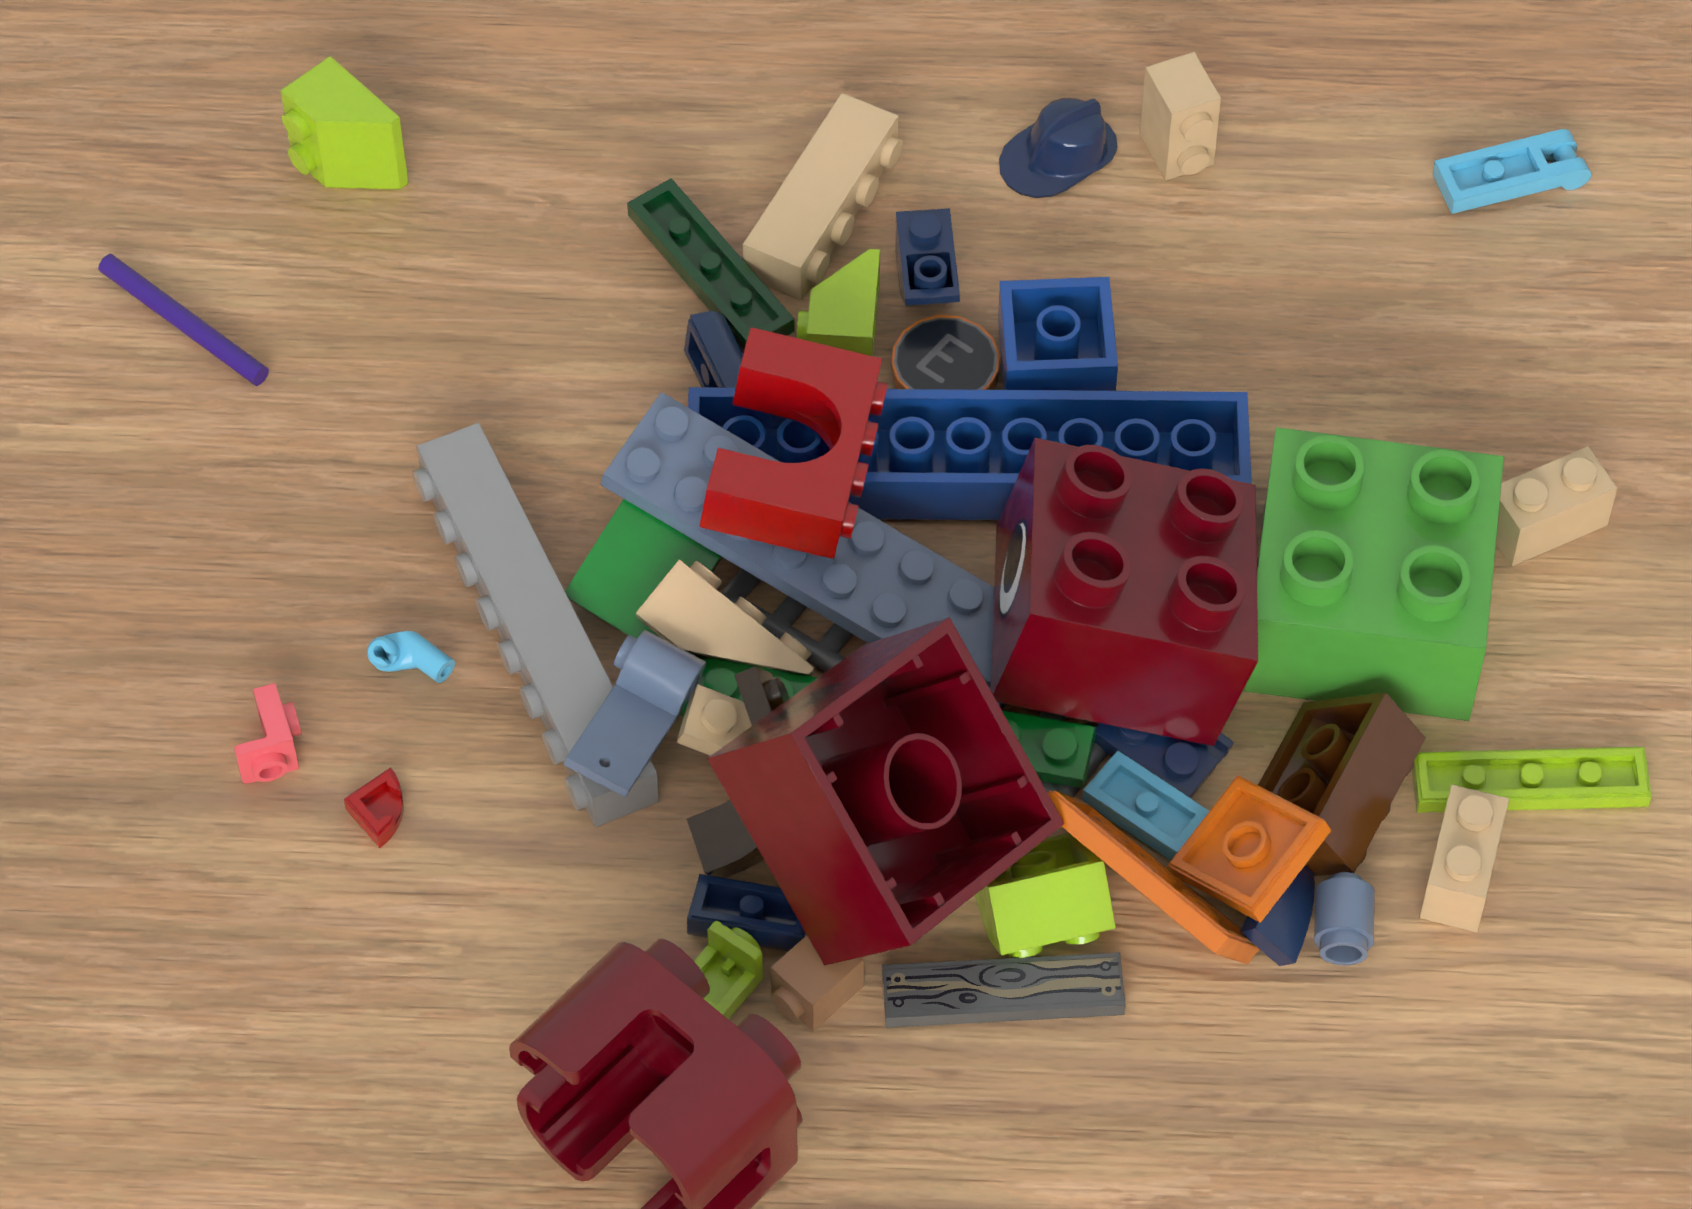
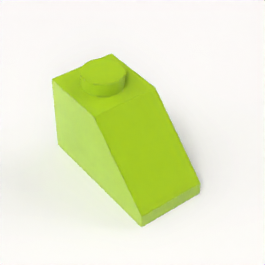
M868 249L811 289L809 311L798 312V339L869 356L874 355L880 287V249Z

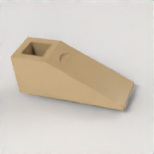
M678 560L636 612V618L654 633L692 655L810 676L814 670V667L806 662L812 654L806 647L786 632L780 639L775 637L762 626L767 617L741 596L735 603L730 601L717 590L722 581L698 561H695L689 568L681 560Z

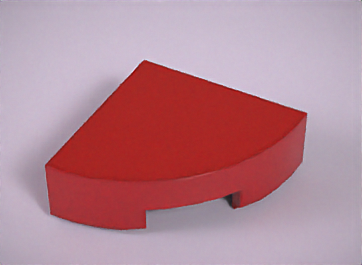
M391 767L344 798L345 809L379 848L392 838L403 816L404 806L401 786L398 777Z

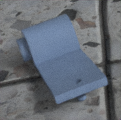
M644 630L638 639L628 635L623 642L613 663L614 666L621 669L616 684L567 755L563 764L625 798L687 705L690 694L699 683L707 665L702 659L647 630Z

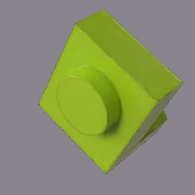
M714 921L707 929L708 945L694 962L701 969L709 983L710 992L704 1000L729 1019L763 980L762 951L756 940L740 928H733L731 930L719 921Z

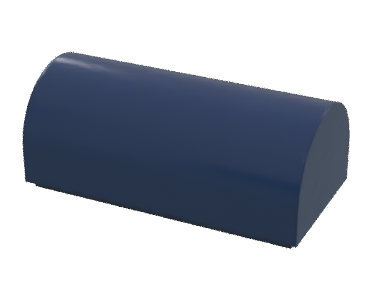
M706 311L690 315L684 352L701 387L736 388L743 353L724 315L716 311Z
M699 874L687 917L688 935L708 938L707 929L714 921H719L731 930L733 928L744 930L756 940L760 947L786 952L807 936L780 887Z

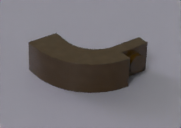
M756 666L734 675L752 726L790 699L787 689L779 677L773 678L771 673ZM731 800L687 818L705 874L727 878L764 860Z

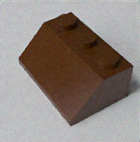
M1387 693L1303 702L1258 786L1324 819L1332 830L1305 864L1314 872V876L1333 875L1340 872L1355 873L1357 867L1365 859L1367 848L1378 827L1389 814L1391 803L1404 778L1412 770L1414 760L1426 739Z

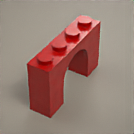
M751 327L739 369L732 405L801 422L818 433L826 442L830 451L811 461L783 463L718 448L706 490L699 527L834 559L839 537L851 539L859 505L848 503L850 495L861 498L869 464L858 462L860 454L871 457L878 423L868 421L869 414L881 416L888 383L877 381L882 358Z

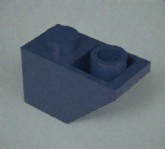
M950 208L896 212L895 253L899 290L905 306L960 302Z

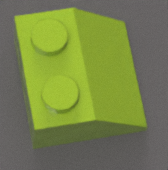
M331 56L280 90L284 108L282 122L288 132L290 143L288 156L300 173L303 175L310 173L325 188L402 189L409 184L400 117Z
M1070 833L1046 838L974 895L989 941L1000 955L1008 954L1011 958H1025L1036 955L1043 950L1044 945L1060 941L1073 945L1089 943L1100 937L1099 932L1116 928L1104 861Z

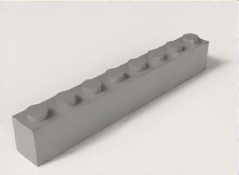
M476 423L417 445L420 468L413 471L414 481L424 502L433 500L438 512L434 513V520L445 544L454 542L459 552V555L455 556V562L466 587L475 585L481 598L476 599V604L486 629L490 631L496 628L502 639V642L498 643V649L507 672L510 675L518 672L525 685L520 687L524 706L530 718L533 720L540 717L547 730L542 732V737L551 761L554 765L561 762L564 764L567 755L613 689V685L480 424ZM651 760L626 798L565 766L569 777L565 778L569 797L577 811L586 808L595 827L659 802L657 772Z

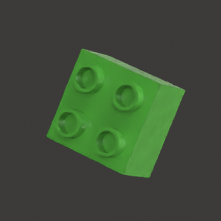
M1276 427L1257 561L1258 663L1243 691L1312 701L1387 693L1404 713L1470 721L1487 645L1504 456Z

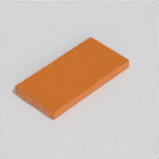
M1056 790L1048 792L1065 823L1061 826L1212 952L1249 964L1260 949L1240 932V927L1184 881L1175 877L1167 867L1090 804Z

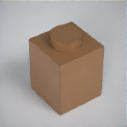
M805 936L770 967L771 999L774 1005L787 1019L795 1022L799 1018L812 1031L817 1029L864 987V959L862 957L824 966L808 936Z

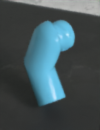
M413 631L397 632L376 637L369 643L367 648L368 660L381 671L393 672L418 668L437 683H442L450 676L455 667V660L420 634Z

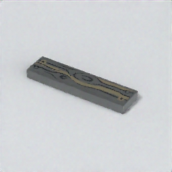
M1120 952L882 965L886 1028L1125 1015L1126 1004Z

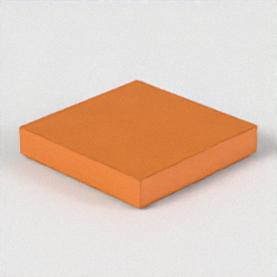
M1237 775L1167 866L1175 877L1261 923L1332 830L1324 819Z

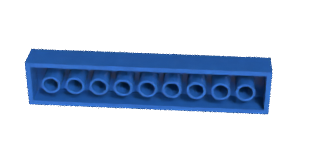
M689 387L688 408L780 462H807L817 459L830 451L823 438L801 422L732 405L736 388ZM887 389L881 416L869 414L868 421L878 423L871 457L860 454L858 462L869 464L861 498L850 495L848 502L859 505L858 508L877 519L999 520L1035 438L1077 447L1098 445L1108 448L1120 456L1189 471L1194 469H1210L1224 474L1231 480L1252 484L1248 392Z

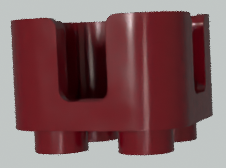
M657 939L646 951L630 943H617L524 1030L509 1047L511 1059L535 1075L521 1089L517 1096L520 1116L540 1146L574 1179L578 1181L593 1179L635 1138L661 1161L673 1178L641 1209H751L797 1163V1128L802 1124L803 1118L797 1107L793 1089L788 1082L801 1069V1060L797 1051L783 1033L763 1017L756 1014H748L736 1026L704 1000L710 992L709 983L705 975L681 948L666 939Z

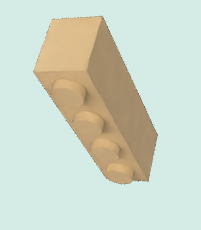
M844 93L840 94L743 243V260L767 287L802 300L812 283L819 284L822 281L829 267L830 254L837 244L844 245L847 242L854 227L855 215L861 206L868 207L876 195L879 178L885 168L891 170L901 155L903 140L898 138L899 115Z

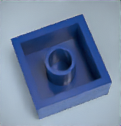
M1109 277L1000 281L998 328L1003 390L1116 391L1118 360Z

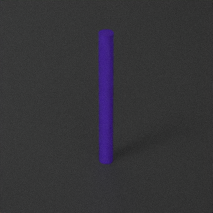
M108 254L101 260L98 269L110 280L253 385L258 386L265 381L269 373V369L113 254Z

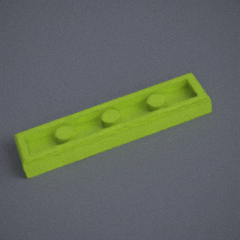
M1645 747L1418 752L1412 768L1417 813L1445 812L1451 784L1509 798L1507 811L1649 807L1652 798Z

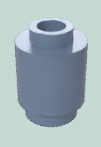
M1349 872L1335 873L1327 880L1319 883L1315 890L1314 942L1320 948L1321 958L1332 964H1358L1367 958L1368 950L1374 944L1375 890L1371 884L1364 881L1357 874Z

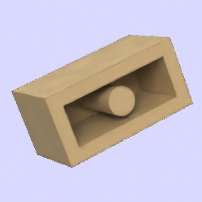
M1195 52L1145 67L1140 136L1165 181L1182 175H1193L1206 167L1214 165L1221 97Z
M1588 446L1501 483L1496 544L1511 566L1608 525L1618 488Z
M1451 784L1420 914L1421 919L1478 932L1509 798Z

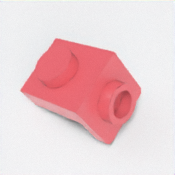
M275 683L253 689L259 720L265 737L234 747L240 776L244 784L255 781H273L282 777L287 772L299 769L292 737L302 735L293 702L281 703Z

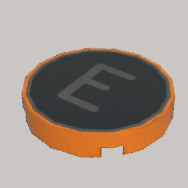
M937 315L921 319L905 329L893 346L891 361L893 381L896 389L994 390L999 377L1000 353L994 338L981 325L961 316Z

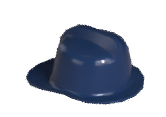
M1061 98L1045 106L1041 110L1036 122L1015 135L1003 148L999 158L1000 175L1006 185L1021 195L1033 198L1052 197L1070 189L1110 163L1118 148L1117 138L1110 125L1101 116L1099 102L1096 99L1083 101L1077 98Z

